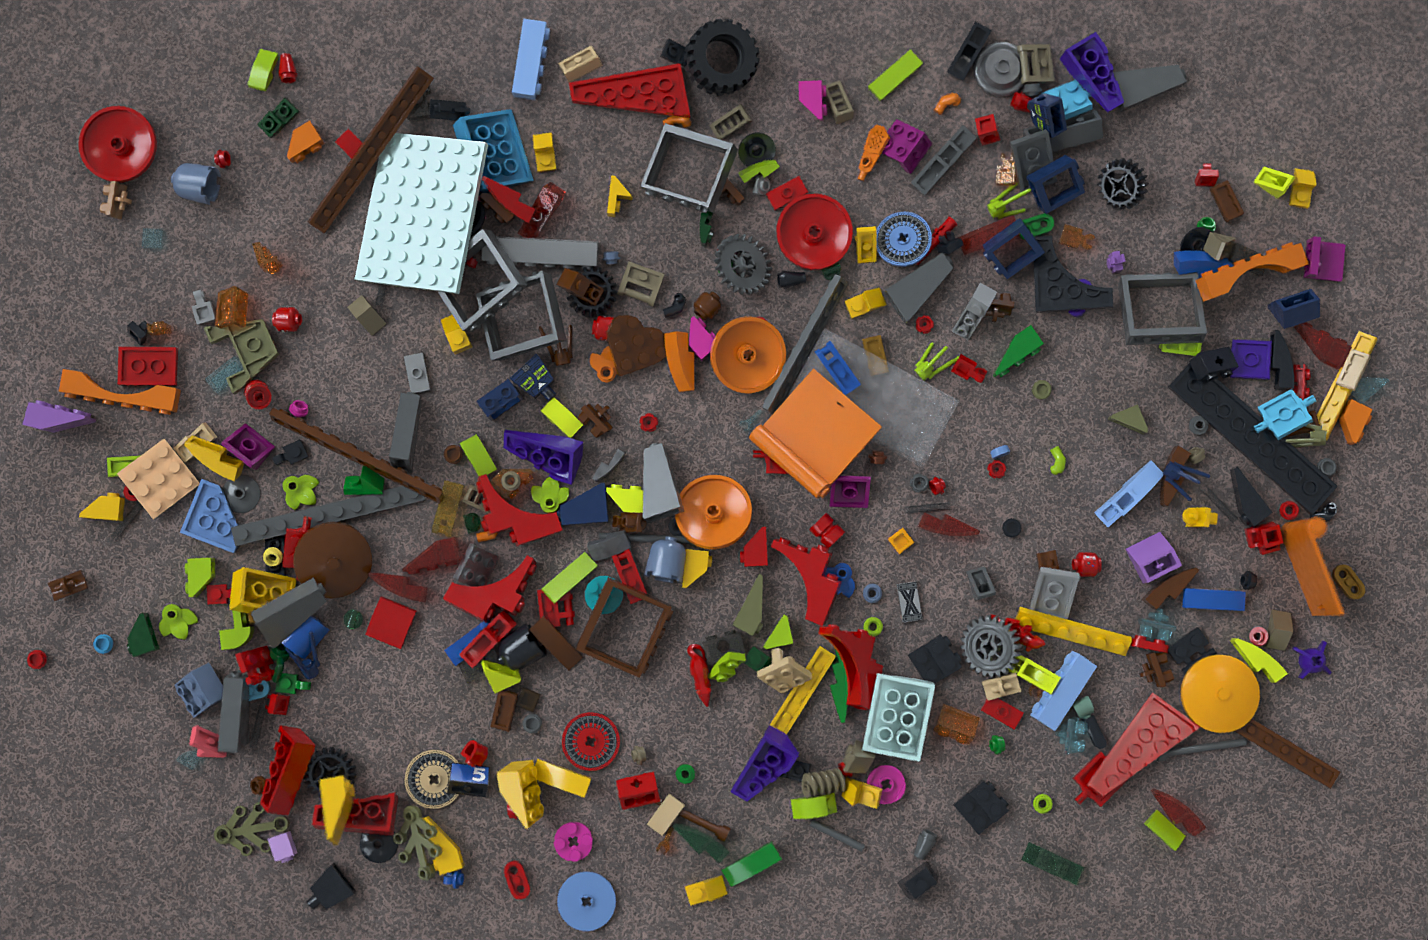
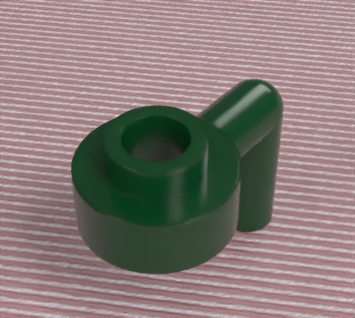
M280 643L274 649L272 648L270 652V657L276 661V668L272 677V681L275 683L280 681L284 662L288 661L290 657L283 643Z

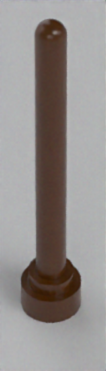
M660 798V802H656L654 804L660 806L663 803L664 799ZM684 809L678 814L715 833V836L718 837L717 839L723 842L731 829L726 825L717 826Z

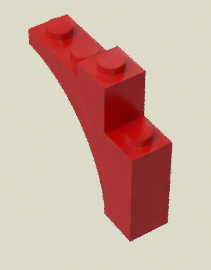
M487 474L478 477L476 487L478 492L483 494L484 500L482 505L485 512H489V514L482 517L481 526L483 531L488 533V536L511 529V532H509L511 542L515 543L518 547L562 531L556 512L534 514L517 509L498 495L492 487Z
M786 538L774 539L771 547L783 553L793 562L805 583L808 600L805 619L824 626L842 581L838 580L839 577L834 574L828 573L825 575L833 553L828 551V547L820 544L813 546L809 552L808 547L800 544L794 546Z
M527 555L513 573L493 584L470 587L452 582L443 600L447 604L485 623L494 616L495 606L516 617L517 613H521L525 606V599L519 594L525 591L528 584L526 582L527 579L535 573L537 568L536 561Z
M829 624L828 627H820L818 634L834 646L844 664L848 683L846 704L859 710H870L877 673L882 674L883 665L876 663L877 660L871 658L875 637L862 629H857V632L842 631L839 626Z

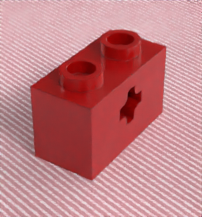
M654 772L616 780L622 810L660 802Z

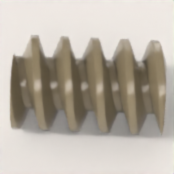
M838 768L829 769L825 772L805 773L801 783L802 792L806 798H809L810 794L812 797H816L817 792L819 796H823L824 791L827 795L831 793V790L833 793H837L838 788L840 792H844L846 787L843 774Z

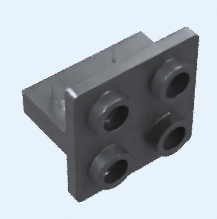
M470 543L453 578L471 587L485 586L499 557Z

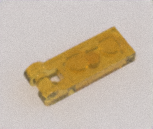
M444 481L442 489L444 499L441 504H438L432 533L438 534L439 532L445 534L444 536L451 537L464 485ZM441 519L448 521L447 526L440 525Z

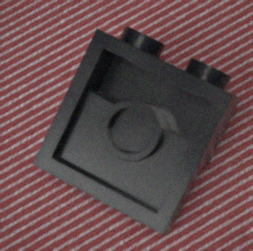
M941 634L908 654L909 659L922 679L934 684L962 668L960 663L963 662L957 652L953 654L950 646L952 644L948 637H942Z
M981 780L953 804L978 835L1009 812L1007 801L1002 796L998 798L994 793L996 788L990 781L986 783L984 780Z

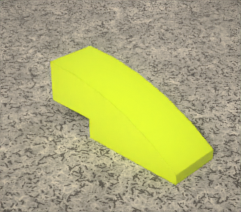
M1238 638L1230 640L1251 670L1254 672L1262 670L1270 682L1276 683L1288 674L1274 658L1262 649Z
M1022 655L1015 657L1019 662L1016 664L1012 663L1015 669H1008L1009 672H1016L1018 677L1052 694L1061 677Z

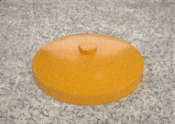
M1227 655L1204 657L1194 663L1183 678L1181 685L1183 708L1188 717L1205 730L1227 733L1240 729L1252 719L1259 705L1260 690L1258 681L1252 670L1237 658Z

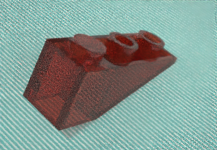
M552 182L544 185L532 206L535 211L530 222L524 221L518 234L524 238H537L560 205L566 191Z
M1307 322L1294 326L1295 330L1320 362L1335 369L1343 367L1352 348L1347 345V341L1340 338H1332L1330 333L1324 330L1318 331Z
M457 537L435 541L407 564L402 571L412 575L420 573L419 569L427 568V571L439 569L438 565L446 564V567L458 565L457 561L462 559Z

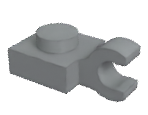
M194 291L193 294L197 305L191 307L197 325L217 320L212 302H206L203 291Z

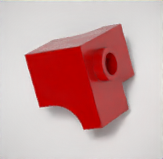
M1271 521L1244 529L1248 547H1258L1261 555L1281 550L1280 544L1284 542L1279 524Z

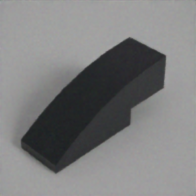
M975 21L947 72L964 81L992 30Z
M1274 330L1270 332V341H1272L1270 370H1275L1274 389L1289 391L1294 389L1293 363L1290 351L1280 330Z

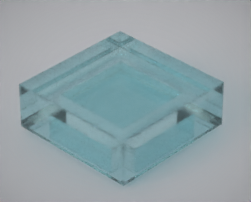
M143 228L142 247L162 249L163 229Z

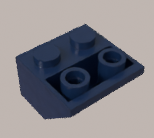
M1312 289L1275 300L1267 305L1284 329L1320 317V299Z

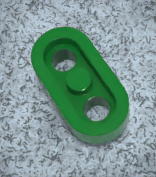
M1040 214L1022 220L1034 237L1050 232L1054 226V220L1048 214ZM1040 222H1046L1047 226L1041 227ZM1019 233L1018 237L1025 240L1022 234Z

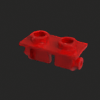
M1303 364V368H1300V365H1293L1294 382H1298V386H1294L1293 391L1299 398L1304 400L1310 397V388H1307V380L1311 378V371L1307 369L1306 364Z

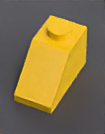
M453 315L441 319L445 335L455 355L473 347L467 332L462 331Z
M107 493V496L98 497L80 512L79 517L123 521L125 498L119 497L118 493Z
M686 549L682 588L690 586L707 571V567H711L712 556H709V551Z

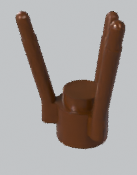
M568 325L567 351L566 348L562 349L561 343H557L558 350H555V354L551 346L547 347L552 362H555L556 366L571 363L570 359L573 358L572 325ZM539 326L538 329L541 333V336H546L542 327Z

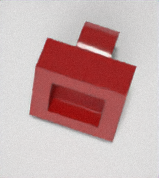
M1203 163V169H1199L1195 178V186L1214 187L1219 177L1218 170H1212L1211 164Z
M273 693L267 696V698H270L269 706L265 705V708L268 710L267 713L287 714L290 696Z

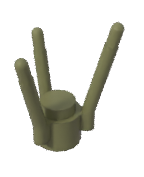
M1307 424L1305 427L1315 430L1310 431V438L1285 440L1286 443H1295L1291 444L1293 447L1326 445L1327 430H1322V426Z

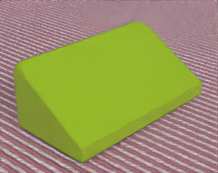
M1157 809L1144 823L1173 851L1179 848L1186 837Z

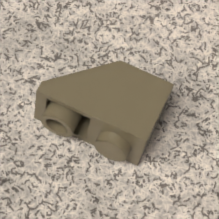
M856 739L854 744H849L843 759V763H845L843 771L867 773L875 759L876 753L862 750L863 743Z

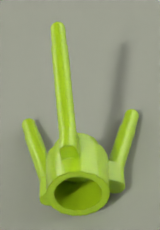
M1015 182L996 198L990 200L987 208L992 218L997 217L1001 219L1025 212L1026 209L1004 212L1007 210L1005 205L1031 192V189L1022 191L1005 201L1000 200L1018 185Z
M930 343L920 361L915 365L917 368L914 371L924 381L927 378L931 380L936 374L954 364L959 356L932 372L934 369L932 365L944 354L948 347L945 346L930 362H927L925 359L934 346V343Z

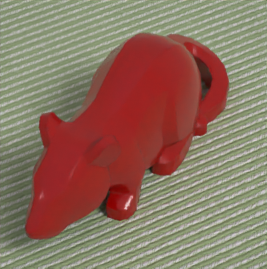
M991 614V620H992L996 615ZM1006 618L1004 625L1012 623L1009 630H1017L1013 636L1021 637L1020 640L1016 641V644L1026 646L1027 652L1046 645L1043 639L1030 633L1032 626L1026 625L1022 627L1019 620Z
M691 644L687 648V653L692 658L690 660V673L694 678L696 693L703 704L708 707L711 697V683L708 679L709 668L705 658V651L700 645ZM694 649H699L703 657L696 654Z

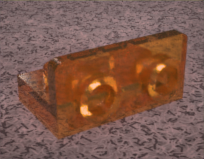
M260 242L253 243V249L261 269L269 274L280 271L279 268L283 267L282 262L277 257H272L270 250Z
M236 286L218 292L216 327L222 329L233 324L241 328L246 326L247 292Z
M943 704L933 731L942 737L955 739L960 744H970L975 736L980 717Z

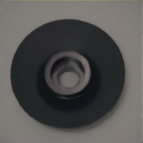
M761 132L747 135L742 139L738 147L739 158L747 167L759 162L773 160L776 152L775 143L772 138ZM759 146L758 150L756 151L753 150V147Z
M1197 227L1190 230L1181 241L1180 251H1204L1205 243L1209 233L1212 231L1205 227Z
M362 833L360 850L363 856L374 863H383L390 860L398 849V844L393 839L394 834L392 836ZM375 841L381 842L380 848L375 846Z

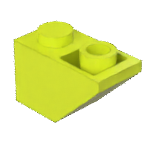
M611 484V488L606 487V492L624 513H643L642 487L630 486V489H622V485Z

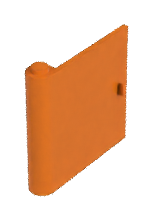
M813 368L766 423L758 425L751 432L749 440L818 499L820 497L824 498L829 493V487L881 430L882 426Z
M1311 518L1283 524L1281 527L1283 542L1312 616L1344 615L1315 540L1326 533L1327 525L1325 521L1321 518Z

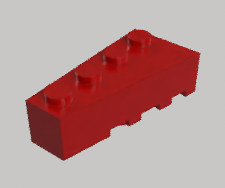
M280 725L278 732L281 733L279 742H275L274 750H277L275 760L270 762L271 776L270 779H266L260 805L267 813L288 815L294 805V799L301 787V781L305 772H307L311 756L314 754L316 745L301 729Z
M389 793L388 795L353 799L343 831L393 836L398 805L397 794ZM323 804L314 806L312 826L315 829L326 830Z

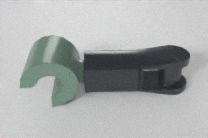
M1085 696L1075 701L1072 706L1082 720L1093 745L1099 749H1104L1107 745L1106 739L1092 714L1094 713L1093 704L1090 698Z

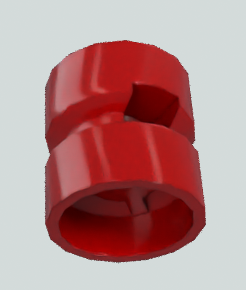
M252 380L244 388V395L252 408L263 409L270 404L272 395L264 381Z
M826 513L809 530L814 536H820V542L829 548L845 531L838 524L833 525V518Z

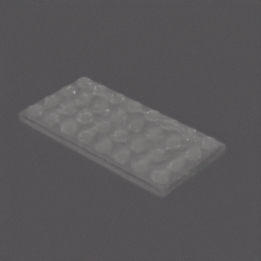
M824 328L789 395L813 368L841 391L814 352L817 349L821 350L826 346L827 342L831 341L861 384L845 396L882 426L872 441L923 468L959 400ZM830 352L825 357L827 360H830L834 356Z

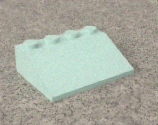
M877 673L862 750L920 761L935 684L915 678Z

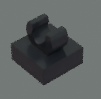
M947 231V240L945 236L940 235L938 237L940 244L936 248L938 253L950 254L964 244L961 238H955L952 231Z
M145 320L139 325L132 321L127 325V333L141 346L147 341L146 333L150 330V325Z

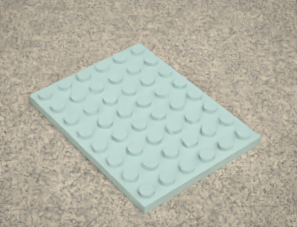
M401 133L394 134L379 156L355 280L454 294L460 293L488 149L486 142Z

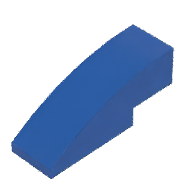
M1205 251L1174 252V266L1179 275L1195 272L1198 273V278H1201L1202 273L1210 270L1216 273L1218 272L1217 268L1228 264L1229 267H1233L1229 258L1218 261Z
M1184 588L1182 608L1245 611L1246 592Z

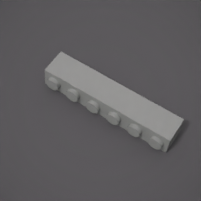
M496 236L514 265H517V262H524L525 266H536V263H544V267H555V264H563V268H574V265H582V269L584 267L590 269L591 266H597L599 241ZM487 245L483 247L482 260L487 261V264H498Z

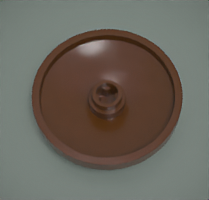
M326 522L309 529L300 538L295 547L293 565L295 574L301 584L314 578L317 584L322 583L325 588V598H341L355 592L364 584L371 571L372 553L366 538L356 528L341 522Z

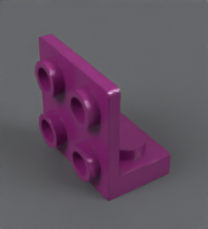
M895 120L887 131L890 139L881 154L899 162L904 171L911 174L932 146V142L925 132L900 120Z
M1315 236L1307 240L1306 258L1309 264L1304 266L1303 278L1341 282L1343 278L1345 244L1322 242L1321 237Z

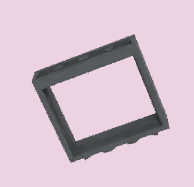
M665 123L641 187L648 196L655 198L657 195L670 203L676 201L679 202V205L686 208L692 206L702 213H707V211L714 213L738 149L733 143ZM673 138L725 154L707 202L654 187Z
M482 229L469 240L466 262L487 245L511 281V284L469 319L452 293L438 291L462 331L473 332L476 329H480L481 324L492 319L499 309L508 306L509 301L521 295L520 292L528 286L491 230Z
M539 271L533 272L530 277L522 276V278L528 285L527 287L542 283L553 334L502 349L494 316L483 323L491 360L501 361L567 341L551 274ZM510 281L501 282L495 288L493 286L483 289V292L476 293L479 310L511 284Z
M1172 273L1122 275L1118 288L1126 345L1203 343L1207 331L1202 298L1195 281L1198 279V273L1181 275ZM1191 287L1197 327L1134 329L1129 288Z

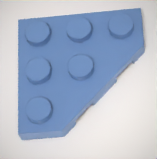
M201 479L180 533L236 553L238 546H235L231 527L238 526L223 489L220 485Z

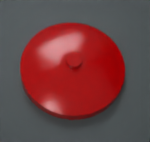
M111 106L97 111L85 122L79 136V153L83 163L97 177L109 182H127L141 176L152 164L157 150V139L150 122L138 111L124 106Z
M806 194L792 200L780 214L776 229L777 242L783 255L794 265L807 270H822L838 263L847 253L853 236L851 218L846 209L835 199L823 194Z

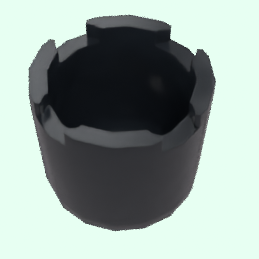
M525 623L499 642L498 651L500 655L498 660L503 666L506 665L513 671L522 670L547 656L545 646H540L537 638L529 630L532 627L530 624L527 625Z

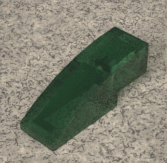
M677 822L672 825L699 855L706 850L719 864L730 853L721 842L700 829Z
M1031 842L1028 843L1021 859L1075 885L1079 884L1086 868Z

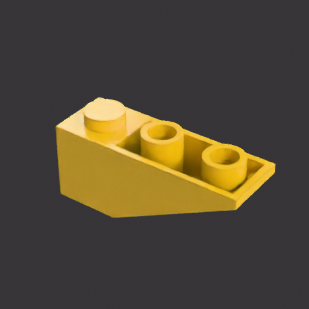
M429 816L423 818L428 824L436 827L437 835L430 838V841L435 845H439L442 849V854L433 860L435 870L439 871L440 875L463 868L465 865L459 846Z

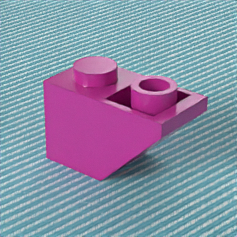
M822 80L799 81V101L820 121H824V116H827V104H823V97L827 96L826 85H823Z
M693 316L690 323L689 348L702 362L710 355L715 334L713 332L709 334L705 329L706 324L702 319H696Z

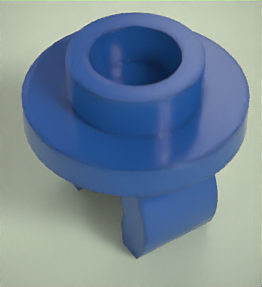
M461 869L444 875V884H453L454 889H458L460 885H463L464 874H462Z

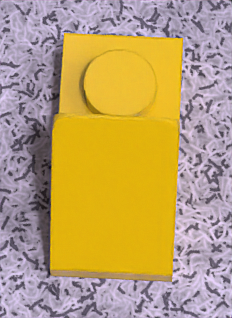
M552 133L533 135L537 171L557 170Z
M1295 168V179L1292 182L1289 206L1308 209L1310 207L1312 189L1317 185L1314 171Z
M611 175L607 215L615 217L616 212H620L621 201H617V199H633L617 177Z
M876 226L857 228V236H855L857 263L876 262Z
M880 287L864 291L862 294L844 301L851 319L887 305Z
M845 778L846 787L841 796L849 804L854 806L860 803L875 809L879 807L882 788L851 778Z
M722 875L685 886L690 906L704 901L711 902L727 895Z

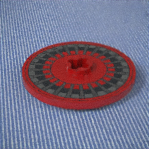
M595 712L583 713L573 718L565 727L562 735V748L566 758L577 768L586 771L599 770L609 765L616 757L620 746V736L615 724L608 717ZM588 736H590V738L595 737V746L592 747L591 745H586L585 742L588 741Z

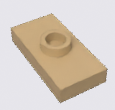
M1351 349L1336 384L1355 391L1371 356Z

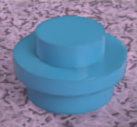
M106 634L97 636L93 642L94 649L101 654L110 652L113 648V639Z

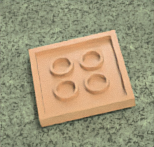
M165 439L117 473L153 519L157 518L200 484Z

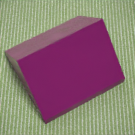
M246 423L221 443V445L246 465L255 470L260 467L275 448L274 445Z
M839 476L830 486V507L868 508L871 477Z

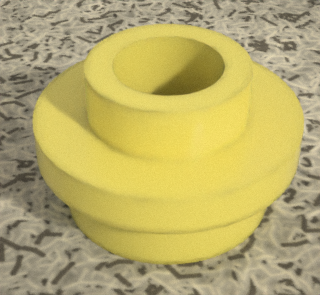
M270 547L265 550L263 560L267 565L276 566L282 562L283 554L279 549Z

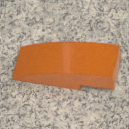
M678 331L664 333L667 361L678 391H694V352H688V333Z

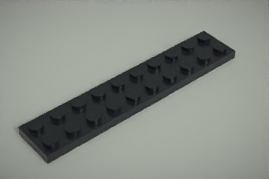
M1189 362L1168 385V388L1199 416H1202L1211 427L1310 515H1313L1338 487L1290 443H1286V439L1281 438L1278 440L1268 428L1257 433L1254 426L1264 420L1217 378L1210 382H1207V380L1198 381Z

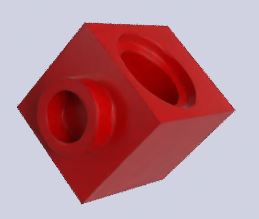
M994 114L975 119L982 146L1001 141Z

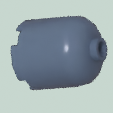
M183 163L172 174L171 183L179 197L210 205V201L215 202L218 196L220 185H217V177H221L217 167Z
M666 537L665 540L655 541L650 549L644 576L649 578L650 575H654L655 580L673 583L676 580L677 583L681 584L686 560L685 547L677 543V539L673 537Z

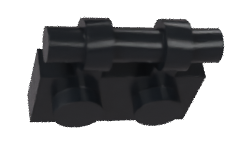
M1199 627L1190 631L1168 648V653L1177 665L1183 661L1187 665L1181 669L1184 675L1198 660L1217 654L1214 648L1208 651L1203 648L1209 644V641ZM1198 651L1201 656L1192 661L1189 657Z

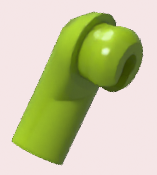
M1056 446L1050 450L1055 458L1054 465L1050 467L1054 475L1061 474L1066 464L1065 456L1059 446Z

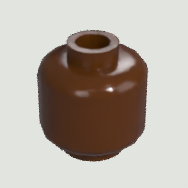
M714 292L701 293L693 304L694 313L704 321L713 319L722 307L719 301L720 297Z

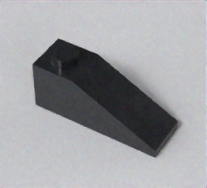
M1238 466L1230 469L1238 513L1241 515L1239 518L1245 526L1254 527L1273 512Z

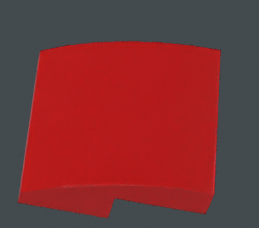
M381 596L365 635L401 649L417 611Z

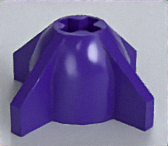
M1322 641L1318 648H1308L1305 650L1297 647L1292 648L1293 651L1300 655L1299 665L1302 672L1298 678L1303 679L1308 673H1319L1321 671L1331 675L1332 672L1326 667V656L1323 653L1327 642Z

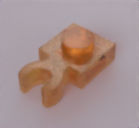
M1001 153L1000 159L1003 164L997 165L995 183L997 186L1016 185L1017 176L1015 166L1013 165L1012 153L1008 160H1005L1006 155Z
M1065 224L1059 244L1075 249L1081 244L1084 249L1090 250L1092 245H1088L1086 240H1094L1095 236L1092 234L1084 236L1082 235L1083 229Z
M164 321L146 324L148 334L151 336L172 333L171 326L164 323Z

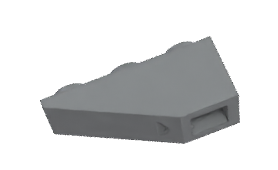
M980 283L952 332L969 340L990 307L997 292Z

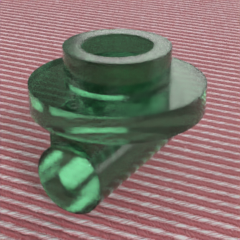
M839 263L822 269L821 273L825 279L832 280L835 274L840 275L842 268Z
M476 513L463 515L468 534L474 533L481 528V519Z
M351 609L346 612L343 619L346 628L353 630L362 625L363 616L358 610Z

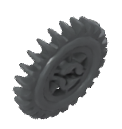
M739 234L734 235V237L730 235L727 239L722 240V244L717 246L718 251L715 252L717 258L714 259V262L718 264L715 270L720 272L717 276L723 278L721 282L727 283L728 289L733 287L734 293L738 290L741 295L744 293L747 295L752 294V292L757 293L769 282L766 279L771 277V274L767 272L772 267L766 266L771 260H765L769 252L761 253L765 246L757 248L759 240L752 244V236L745 240L746 234H743L740 238Z
M990 614L985 619L984 616H980L979 622L977 619H973L972 624H967L968 630H963V634L966 637L960 638L964 642L960 648L965 650L962 653V656H967L965 663L970 662V669L976 668L977 674L982 671L984 677L988 673L991 678L995 677V673L998 677H1002L1003 673H1009L1008 669H1015L1012 663L1016 664L1019 662L1015 657L1022 655V653L1016 651V649L1021 648L1022 645L1016 644V641L1020 640L1021 637L1013 636L1017 630H1009L1012 623L1005 626L1006 619L998 622L999 616H995L991 620ZM985 633H989L988 638H985L982 635ZM980 639L982 643L978 649V640ZM994 654L998 657L997 660H992Z

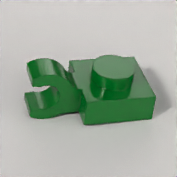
M282 673L280 681L276 683L275 692L296 694L297 689L310 690L311 682L299 681V675Z

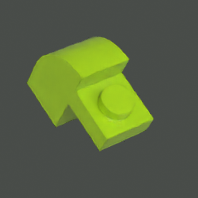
M232 610L234 629L219 631L221 650L240 648L251 640L254 626L246 627V623L249 621L247 613Z
M835 793L791 799L793 819L817 818L837 813Z

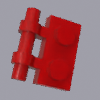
M542 589L537 590L540 618L545 616L554 627L561 626L560 618H566V625H574L573 617H575V611L572 610L571 600H573V594L570 591L559 600L564 601L565 612L559 613L558 602L554 604Z
M268 645L235 655L241 673L247 672L248 674L245 680L248 685H257L262 681L272 680L275 669L271 670L269 668V665L273 664V660L270 657Z

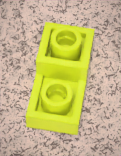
M554 397L540 410L569 438H572L583 426Z

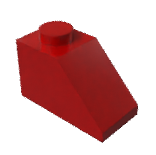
M762 527L743 547V551H740V563H744V567L768 566L766 527Z

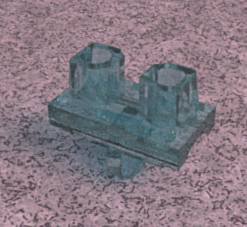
M1160 608L1157 609L1156 613L1149 612L1148 617L1153 618L1154 621L1143 618L1138 619L1140 636L1151 638L1152 630L1156 628L1159 629L1157 639L1169 642L1172 632L1176 631L1177 626L1161 623V620L1168 622L1169 616L1163 615V609Z
M1077 717L1068 719L1067 725L1061 724V731H1055V736L1060 737L1059 743L1065 744V754L1085 751L1086 743L1085 741L1077 740V733L1086 734L1088 723L1079 721Z

